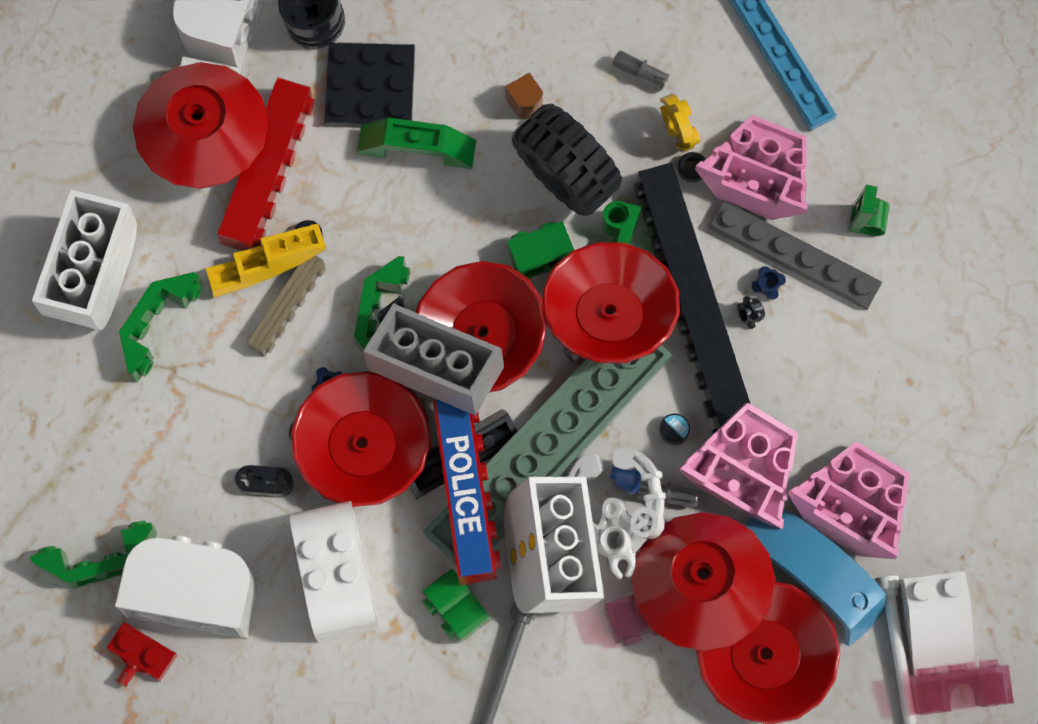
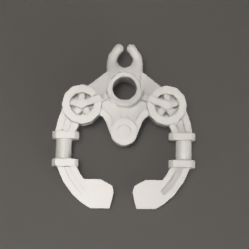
M628 446L613 449V464L615 467L623 470L636 468L641 474V481H648L649 495L644 496L646 505L637 509L630 516L623 501L609 498L603 503L600 522L593 521L597 552L609 559L611 571L618 579L623 578V573L618 569L619 561L626 560L628 562L625 576L627 578L631 577L635 569L636 551L646 539H654L660 536L665 522L663 512L666 495L662 492L660 479L663 478L662 472L656 469L645 454ZM591 454L581 457L571 469L568 477H586V480L596 478L604 469L600 455ZM619 535H622V545L617 548L616 540Z

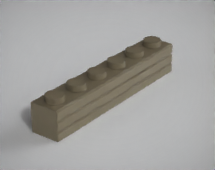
M314 256L298 265L247 341L249 348L264 357L267 353L272 352L275 347L274 342L278 337H282L285 332L284 327L294 319L296 314L294 312L304 304L305 296L314 289L318 276L321 277L324 274L326 268L323 259Z

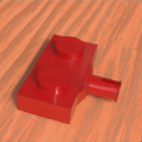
M125 622L122 623L106 647L107 651L119 657L126 665L115 680L126 688L136 672L147 674L160 682L177 657L174 651Z

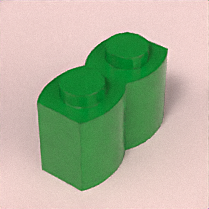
M453 568L422 590L425 599L422 600L423 605L432 616L437 613L442 618L444 623L440 626L450 640L457 638L462 643L490 621V616L468 587L460 585L458 574Z

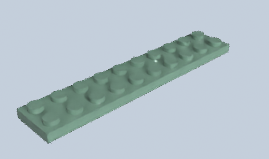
M661 345L652 354L628 363H596L586 359L486 464L489 480L483 481L484 492L490 491L493 510H487L488 520L495 521L497 539L492 540L493 548L505 536L504 510L509 494L528 477H561L665 366L673 354ZM447 506L422 534L456 565Z

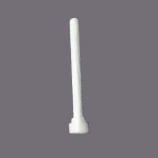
M899 576L876 578L874 580L886 593L885 611L904 724H916L896 596L899 595L898 589L901 588Z

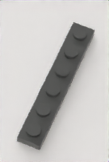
M726 201L722 203L710 225L711 230L868 310L882 284V281Z

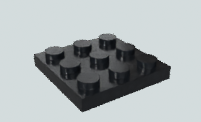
M328 42L325 127L361 128V125L385 118L412 121L415 44Z

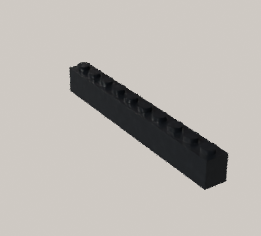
M671 162L638 171L637 182L633 185L637 199H642L645 209H642V215L645 225L652 228L654 236L650 238L653 251L660 254L662 264L669 269L679 289L680 317L677 320V326L680 334L686 335L689 344L685 346L687 358L690 363H695L697 373H694L695 383L699 391H704L706 401H703V407L706 417L713 420L715 429L712 430L713 435L745 403H751L677 175Z

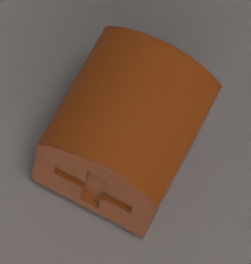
M529 72L505 86V99L519 119L526 120L543 105V91Z

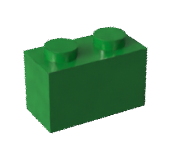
M563 221L544 223L538 230L530 233L526 231L518 232L511 236L510 240H507V252L514 269L528 279L551 271L558 262L574 250Z

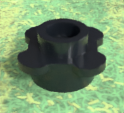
M745 296L743 297V302L737 304L740 319L750 329L756 327V322L758 323L764 319L765 310L757 298Z

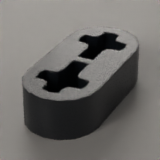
M246 465L241 467L235 476L237 487L246 495L281 498L289 495L294 488V480L291 473L281 467ZM248 473H253L254 478L262 480V482H252L251 487H246L242 478H247ZM279 476H283L288 484L282 485L281 490H277L275 484L267 483V480L277 481Z

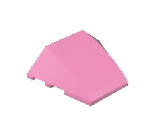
M751 115L730 135L725 143L720 147L717 146L704 162L701 161L696 165L695 170L715 197L770 220L806 214L807 202H805L807 181H805V168L807 165L806 136Z
M745 403L679 470L693 485L738 512L778 529H783L784 519H782L784 501L788 498L786 488L789 472L792 471L798 433L753 405Z
M856 441L832 459L824 468L813 473L805 482L789 491L788 495L803 520L836 543L860 557L896 559L898 557L899 548L897 547L899 534L902 530L901 519L909 480V473Z

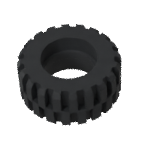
M551 103L542 105L513 132L512 145L517 150L519 157L524 161V164L560 202H563L570 210H574L576 214L582 216L592 215L621 186L622 176L619 169L615 166L613 159L606 153L607 151L580 122H577L568 112H564L559 106Z

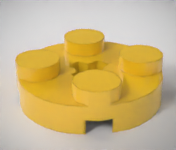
M674 94L660 98V102L665 104L660 106V112L670 137L675 135L679 143L674 145L681 153L693 149L696 144L700 143V136L697 129L691 126L688 118L691 116L688 102L685 99L680 101L677 95Z

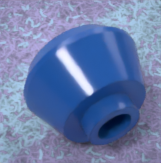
M614 464L612 465L610 478L615 479L614 486L628 495L637 493L641 483L640 472L636 468L623 470L615 467Z

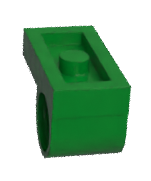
M866 184L853 203L848 232L869 236H883L886 234L890 204L876 197V186Z
M613 201L605 206L602 228L607 235L614 237L611 242L631 244L640 217V206L621 201ZM619 215L624 221L613 223L609 220V217Z

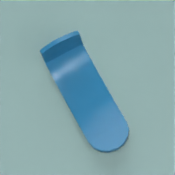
M783 510L782 519H784L783 529H778L751 517L746 523V527L752 530L769 552L771 561L797 580L837 617L845 627L844 644L848 647L860 639L884 613L886 593L859 564L818 530L786 510Z

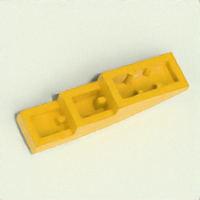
M318 223L260 238L262 246L233 253L234 261L205 268L213 297L235 292L273 278L325 251L326 245Z

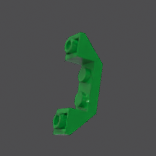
M385 118L361 125L357 154L386 158L387 150L441 156L443 157L444 166L473 169L476 140L448 125Z
M404 256L396 257L364 279L354 333L356 346L363 355L364 349L371 340L369 337L372 338L376 332L377 320H373L374 309H380L382 292L378 291L401 294L402 286L408 285L410 267H406Z
M195 272L151 282L119 330L127 371L134 381L138 382L142 376L145 377L152 369L154 363L151 351L138 343V339L142 340L146 336L150 328V321L154 315H159L164 309L166 297L185 308L188 307L190 302H195L202 292V282L199 275Z
M133 522L128 525V529L121 530L126 550L125 555L117 552L108 554L103 557V561L93 564L91 561L79 562L73 565L74 569L71 570L66 553L61 548L56 549V546H47L37 551L38 554L30 556V560L38 569L75 589L123 575L126 559L132 549L142 541L155 538L157 531L151 522Z

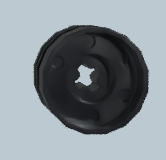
M278 0V9L292 40L301 47L309 49L325 48L328 46V42H335L341 36L346 22L345 12L340 0Z

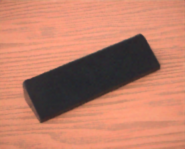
M504 409L497 411L474 425L475 433H482L484 451L478 452L480 462L498 453L518 432L508 412ZM440 446L429 451L423 471L409 486L416 499L445 484Z

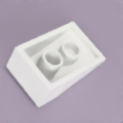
M965 571L903 578L900 582L901 588L898 589L913 677L976 669L971 600Z

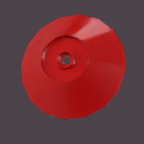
M198 62L173 68L151 83L137 103L132 129L137 152L154 174L173 185L203 189L228 183L249 169L264 147L268 118L263 98L248 78L224 65ZM195 114H202V117L199 120H194L192 118Z
M596 242L571 251L552 268L542 289L543 316L553 337L572 354L596 363H628L652 354L671 336L680 315L679 289L669 269L650 252L624 242ZM607 310H612V311H614L615 313L612 314V315H609V314L605 313V311H607Z
M478 261L456 266L433 281L418 302L416 313L501 348L504 368L490 392L503 390L525 376L541 354L547 331V323L543 316V300L530 279L509 265ZM488 329V334L485 337L479 336L481 330Z
M371 371L342 373L318 385L299 406L291 429L292 458L305 483L326 500L336 503L351 501L352 507L380 505L404 493L423 471L431 447L429 419L417 396L404 385ZM359 440H366L368 444L365 448L357 447V442Z
M699 512L675 517L664 524V529L660 536L654 539H647L636 555L631 584L637 610L653 632L675 646L699 651L733 646L754 632L771 608L776 579L770 554L752 530L728 516ZM702 570L707 571L709 576L706 579H700L697 576L698 572Z
M776 581L771 608L754 632L733 646L709 651L696 650L701 679L717 703L741 719L763 724H777L798 720L820 705L836 681L841 654L835 624L819 601L795 585ZM761 650H769L771 652V659L764 660L760 656Z

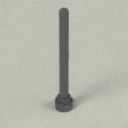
M515 601L511 610L514 623L480 724H493L525 627L530 625L531 620H534L537 614L521 612Z

